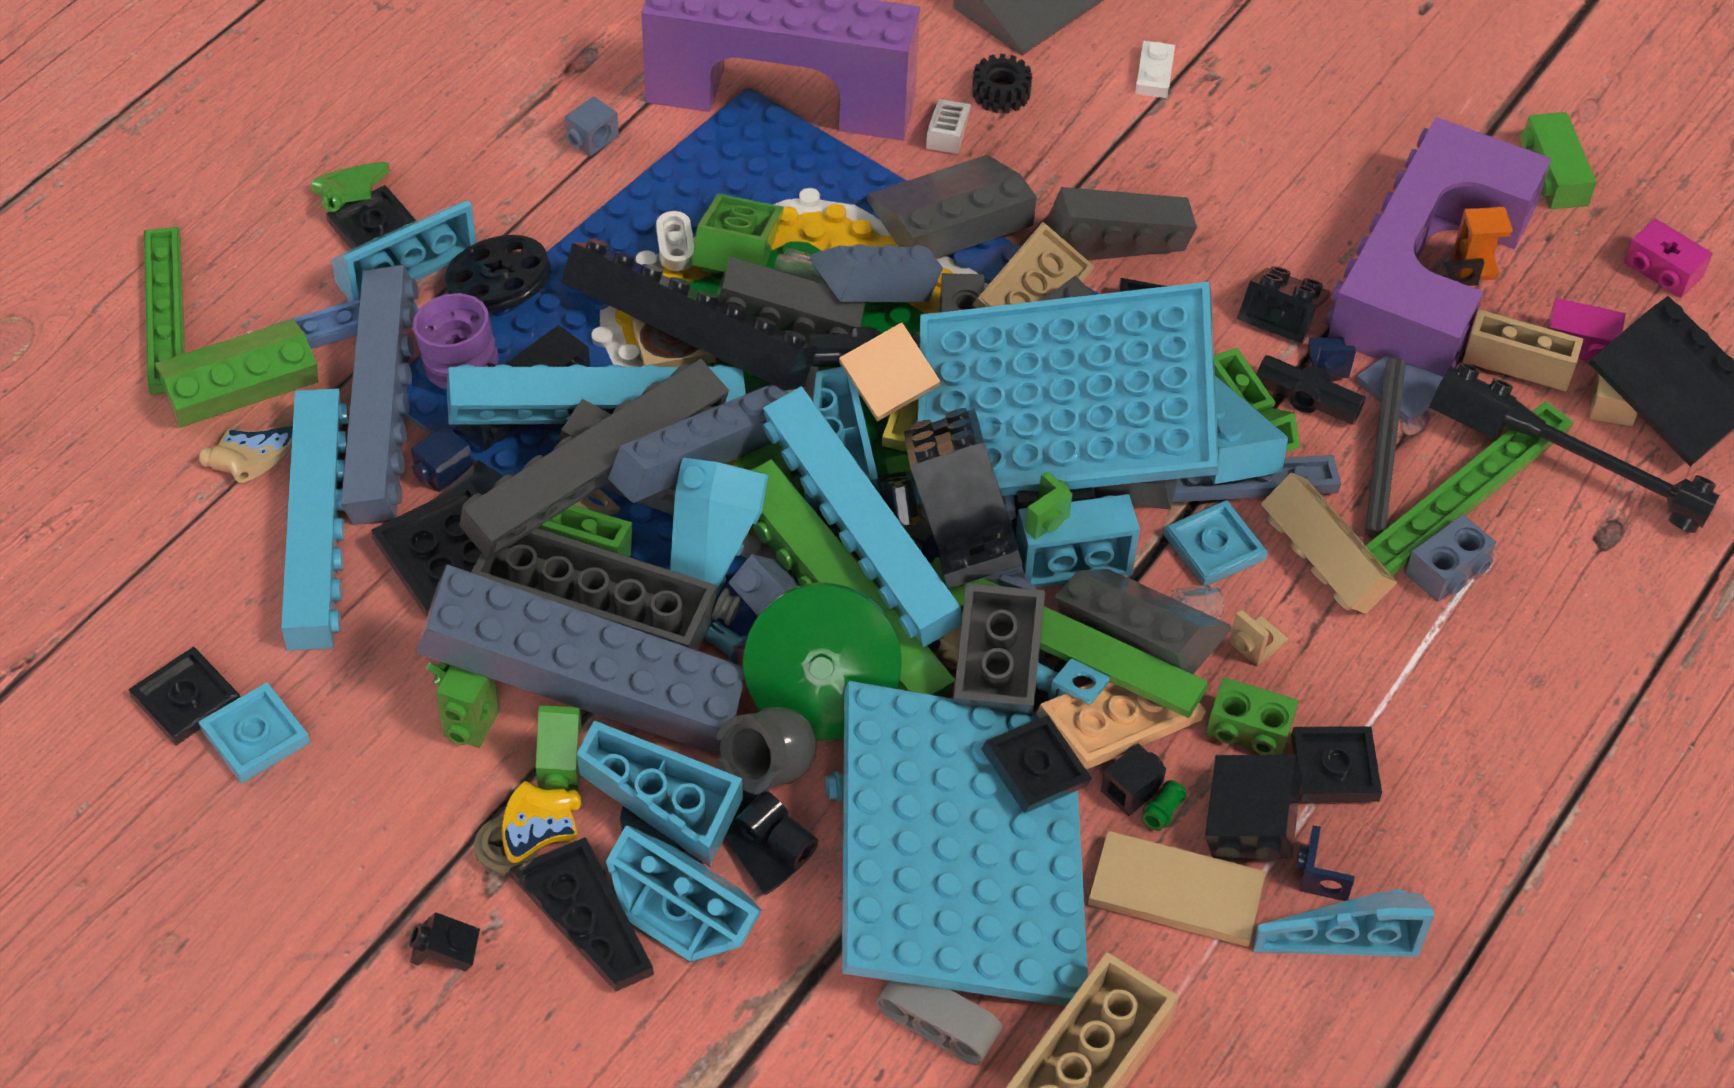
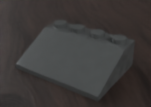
M954 0L953 8L1023 56L1104 0Z
M984 155L869 193L866 199L898 247L921 245L930 249L937 259L1034 226L1037 196L1021 174L989 155Z

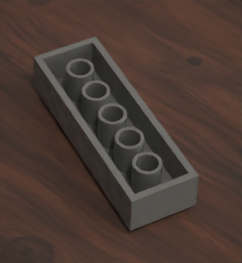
M538 528L490 559H487L481 553L471 572L697 651L712 622L711 617L716 605L717 585Z

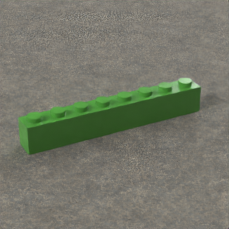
M772 459L752 469L751 471L769 476L762 513L756 525L752 524L757 538L762 543H767L774 551L779 564L786 571L789 570L797 579L799 586L811 583H834L855 589L872 599L881 607L892 622L900 642L902 667L897 689L950 698L956 680L928 646L923 648L915 636L910 639L906 635L899 622L901 616L895 607L892 609L887 608L879 594L878 586L873 580L869 581L865 577L858 562L846 550Z

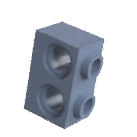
M1461 515L1412 551L1405 574L1439 602L1449 593L1452 595L1457 594L1466 585L1468 579L1475 574L1481 576L1490 568L1493 563L1491 556L1496 541L1465 515Z

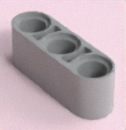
M889 981L876 1000L879 1010L891 1020L974 1065L982 1062L1003 1029L1001 1022L995 1015L950 989Z

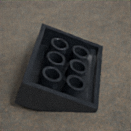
M1669 296L1650 308L1588 362L1690 467L1734 432V359L1727 355L1710 338L1708 333L1701 329L1684 312L1683 308Z

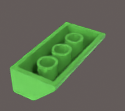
M294 319L155 363L179 428L318 383L316 360L304 332Z

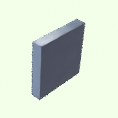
M1388 356L1383 357L1356 377V382L1380 402L1382 400L1386 361L1391 358ZM1406 363L1399 418L1408 424L1430 409L1429 405L1443 376Z

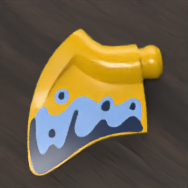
M524 781L510 797L502 820V841L507 859L511 863H517L545 845L560 841L576 840L577 830L571 811H577L581 807L579 792L574 789L569 791L565 789H540Z

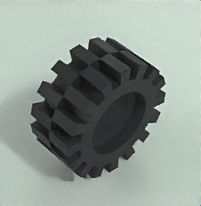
M993 54L989 55V61L983 58L980 60V64H976L973 71L972 96L976 98L975 102L978 105L983 103V109L988 110L990 107H993V113H998L999 109H1004L1005 114L1010 113V108L1018 111L1020 110V105L1024 107L1027 104L1031 94V68L1029 65L1025 66V61L1022 59L1016 62L1017 56L1011 55L1010 59L1005 58L1006 54H1000V58H996ZM995 82H1006L1009 85H998Z

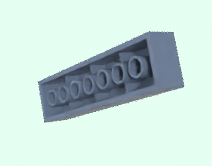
M446 565L437 585L416 650L417 654L716 755L720 752L721 739L716 740L717 734L723 723L736 716L745 678L743 666L450 565Z

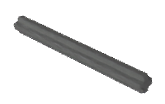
M1392 357L1386 361L1365 533L1369 537H1377L1386 530L1406 366L1405 361L1401 358L1395 359Z

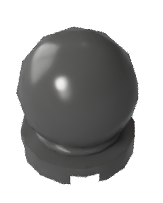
M766 707L758 713L734 716L723 723L716 740L721 739V758L716 759L718 768L742 778L743 790L754 793L753 795L767 792L779 784L794 782L808 772L816 757L817 743L811 724L798 711L782 707Z

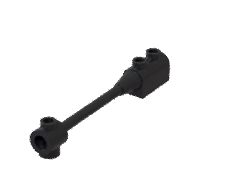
M1460 363L1458 369L1450 366L1442 378L1429 408L1493 439L1501 434L1503 428H1507L1532 437H1541L1667 498L1668 512L1672 513L1668 520L1684 531L1696 533L1699 527L1703 528L1720 496L1713 492L1716 484L1705 477L1696 475L1693 481L1685 478L1672 485L1546 424L1545 420L1520 403L1517 397L1510 394L1513 389L1512 385L1493 378L1491 384H1488L1478 379L1480 370L1466 363Z

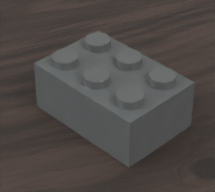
M966 583L954 691L955 704L972 707L984 706L995 711L1012 714L1023 713L1033 717L1045 591Z

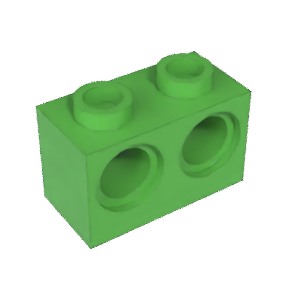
M1223 677L1210 714L1206 735L1214 737L1223 743H1233L1252 749L1261 755H1283L1299 700Z

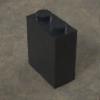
M1215 755L1205 838L1212 858H1221L1229 861L1238 858H1260L1266 861H1274L1279 858L1293 859L1301 786V774L1295 755Z

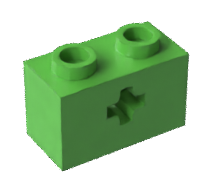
M451 665L436 691L444 737L459 745L468 744L480 748L500 712L495 680Z

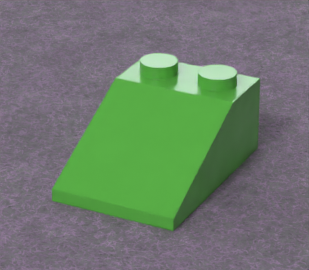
M717 193L697 226L692 265L701 267V270L707 273L715 274L721 271L724 272L729 257H734L766 267L784 207Z

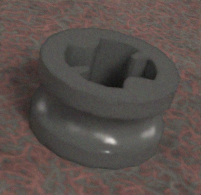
M724 588L711 618L715 621L723 619L725 625L730 627L739 612L743 599L739 594L734 596L730 593V589Z

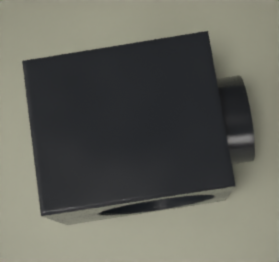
M1137 743L1104 770L1101 792L1125 814L1130 816L1159 793L1163 787L1167 768L1156 754L1146 751Z

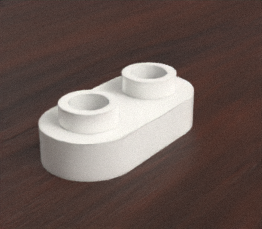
M679 211L663 213L656 221L660 261L665 268L672 271L688 269L692 266L694 252L691 221L686 214Z

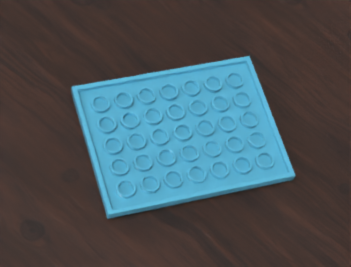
M1209 282L920 315V351L941 383L936 389L918 398V422L931 420L932 423L946 418L945 415L955 409L966 408L968 411L975 408L1002 496L1016 495L1017 491H1039L1041 475L1047 471L1057 480L1063 481L1069 489L1219 475L1212 300ZM916 485V499L920 505L923 503Z
M853 681L847 683L844 689L842 974L1067 1006L1088 978L1078 791L1024 814L981 750L986 740L1040 719L1036 713H1033V717H1030L1023 713L1012 714L995 711L984 706L972 707L955 704L954 699Z

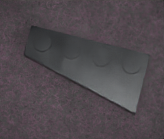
M586 837L510 868L513 880L615 992L654 975L653 966Z

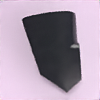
M743 790L742 802L725 838L762 894L768 895L788 880L810 859L818 846L819 840L793 818L789 817L785 806L770 792L767 791L753 795L754 793Z

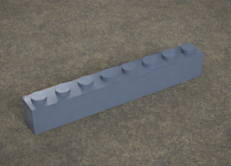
M404 265L364 270L362 276L341 505L353 525L387 521L396 518L398 504H401L403 499L402 488L399 482L400 474L405 471L402 444L407 442V429L404 419L405 414H408L410 410L407 385L412 382L409 357L414 354L411 332L416 313L413 307L414 300L418 299L419 296L417 282L415 278H410Z

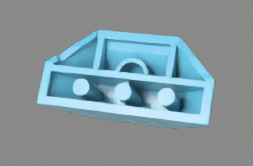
M625 826L606 860L609 873L612 874L617 898L630 923L690 962L742 947L762 912L742 889L679 849L631 826Z

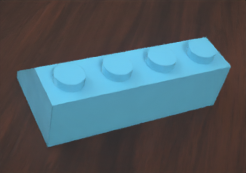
M468 200L452 204L331 258L335 283L347 299L353 301L361 297L364 270L404 265L410 278H415L417 281L448 267L459 253L476 243L472 204Z

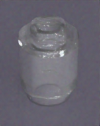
M788 248L784 254L778 255L775 270L825 284V280L810 261L812 254Z
M1209 585L1173 589L1170 592L1169 597L1215 618L1222 617L1224 614V599L1218 587L1211 588Z

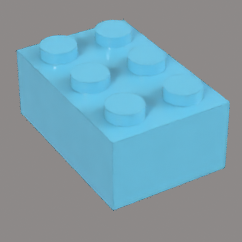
M1129 494L1119 496L1108 495L1097 499L1071 502L1069 518L1064 520L1057 530L1051 533L1046 532L1036 540L1025 531L1028 508L1018 509L1015 535L1023 563L1024 579L1034 584L1036 589L1065 585L1079 570L1110 569L1123 576L1133 574L1140 527Z

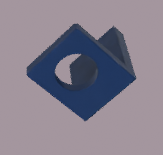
M1342 337L1309 338L1308 347L1312 366L1325 370L1331 378L1350 377L1356 353L1355 346H1345L1344 338Z
M1313 825L1307 846L1300 845L1295 869L1302 870L1299 891L1348 901L1355 876L1314 867L1321 827ZM1325 880L1335 881L1342 887L1331 889L1321 885L1320 882Z

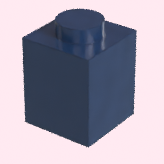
M447 425L442 426L411 448L414 463L412 470L415 476L424 484L428 482L438 492L457 480L472 466L469 444Z

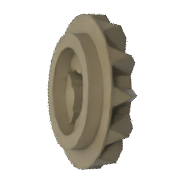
M503 816L490 820L480 828L475 837L474 851L477 861L483 864L487 872L493 870L499 872L504 877L507 872H510V868L534 859L540 849L520 862L511 863L507 856H503L500 848L503 847L501 830Z

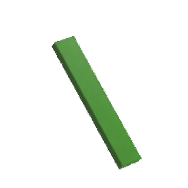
M179 227L144 230L147 378L150 394L165 393L155 363L185 354L182 253Z

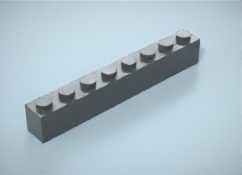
M699 359L690 366L688 364L681 365L666 381L661 384L660 382H654L648 386L639 398L634 401L626 400L617 406L613 414L607 418L593 420L587 425L583 433L575 438L571 436L566 437L556 445L551 453L544 457L538 455L531 459L525 465L524 470L514 476L511 474L505 475L494 485L492 490L484 495L478 493L470 497L462 507L459 526L483 555L490 559L610 482L608 477L621 445L724 404L729 389L702 359Z

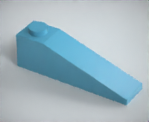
M682 457L674 500L670 570L717 585L718 596L726 581L725 575L736 555H740L744 547L742 543L752 524L756 525L762 513L769 476L719 462Z
M1399 889L1377 892L1259 924L1253 943V952L1418 957L1434 917L1433 908L1421 893H1407Z

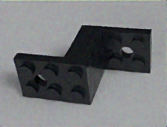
M966 408L955 409L947 413L944 419L932 423L931 420H922L912 424L910 430L904 431L910 468L939 550L943 576L948 589L1023 565L1014 530L984 442L975 408L968 411Z

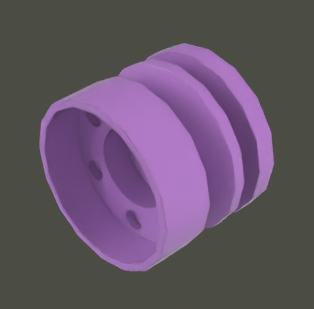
M455 293L436 297L420 307L413 320V331L420 349L424 371L430 382L439 388L447 389L449 367H458L460 365L488 367L486 363H494L498 366L499 354L495 346V338L492 335V325L488 310L482 301L471 295Z

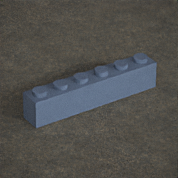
M770 384L623 444L619 448L608 480L632 503H635L676 485L682 457L725 464L772 444L762 426L766 423L763 407L789 392Z

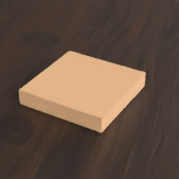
M903 323L896 325L839 358V363L877 422L936 389L941 383Z

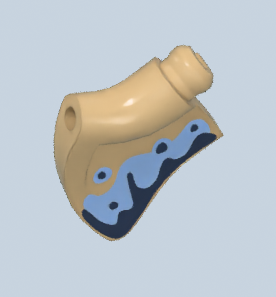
M293 425L260 431H242L228 428L218 446L213 448L205 447L201 450L199 456L202 466L211 467L213 470L231 473L239 483L253 480L276 465L292 447Z

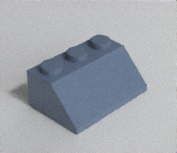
M861 244L836 246L814 253L810 257V261L840 302H929L943 269L932 251L921 245L914 247H896L893 245L865 246Z

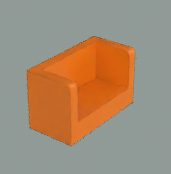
M1506 208L1464 209L1451 258L1452 261L1483 258L1485 263L1479 281L1497 280L1500 272L1494 257L1498 239L1500 237H1510L1513 231ZM1465 268L1456 273L1457 278L1468 277L1472 274L1473 269Z

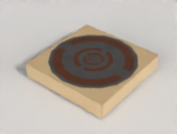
M634 317L631 318L643 366L678 367L683 364L691 365L699 359H702L706 364L716 362L715 356Z

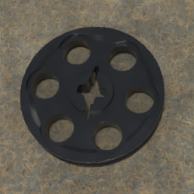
M522 235L496 236L477 242L459 253L446 270L445 283L449 294L462 293L475 297L480 293H487L482 297L475 298L484 303L488 312H497L520 305L535 296L547 283L551 273V265L545 248L537 240ZM514 250H521V251L518 252V253L509 254L510 252H512V251H514ZM485 256H487V258L484 259V260L475 261L476 259H478V258H480V257H485ZM538 264L534 268L525 269L529 265ZM470 278L465 282L458 283L461 279ZM519 285L521 286L520 288H518V289H516V290H511V291L509 290L510 288H512V287H514V286H519Z

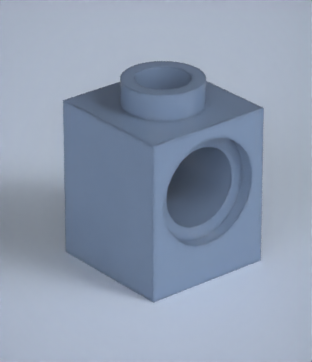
M595 96L565 116L567 141L571 146L580 149L590 157L619 137L617 112Z

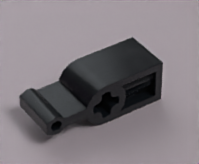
M911 470L877 475L880 495L901 525L911 524V518L919 515L914 477Z

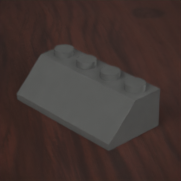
M1110 569L1079 570L1055 596L1060 614L1080 623L1088 622L1093 629L1191 674L1197 671L1231 630L1230 624Z

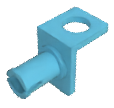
M1072 658L1059 673L1038 663L1036 688L1047 693L1049 700L1068 693L1087 704H1092L1109 683L1107 675ZM1078 676H1086L1092 679L1095 685L1090 689H1080L1074 685L1073 680Z

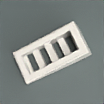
M939 99L927 131L926 149L959 154L971 104Z

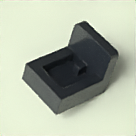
M435 912L422 924L418 923L411 934L409 946L413 948L410 963L419 966L427 958L466 972L473 966L480 928Z

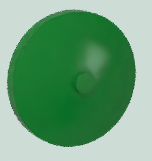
M834 583L801 585L782 593L772 600L755 619L746 640L743 657L744 676L748 691L759 710L761 711L766 707H782L798 711L811 724L816 740L820 741L844 738V689L849 681L897 689L902 667L900 642L896 630L886 613L865 594L850 587Z

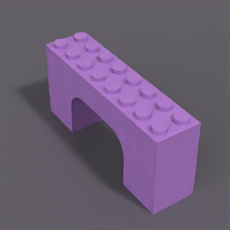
M878 0L645 1L641 16L646 103L710 112L723 73L724 59L744 58L815 69L834 81L840 93L839 131L904 141L915 99L920 6Z
M1436 117L1430 129L1424 128L1417 143L1419 149L1411 150L1405 168H1407L1406 172L1403 170L1399 171L1393 186L1395 192H1388L1382 204V215L1376 213L1369 229L1370 237L1364 235L1359 244L1356 254L1359 257L1357 260L1354 258L1350 259L1344 274L1345 282L1338 281L1331 298V301L1336 302V305H1332L1326 319V324L1330 325L1328 338L1342 337L1344 338L1345 346H1355L1357 352L1378 360L1385 356L1395 359L1401 358L1407 364L1444 377L1450 366H1456L1469 341L1484 291L1433 273L1426 269L1418 261V258L1427 241L1433 235L1445 230H1459L1464 209L1505 207L1513 231L1510 237H1500L1498 243L1515 249L1537 207L1552 158Z

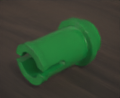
M1167 780L1154 800L1147 802L1143 806V822L1149 828L1156 831L1170 826L1173 820V813L1187 797L1185 795L1187 793L1185 788L1176 781Z

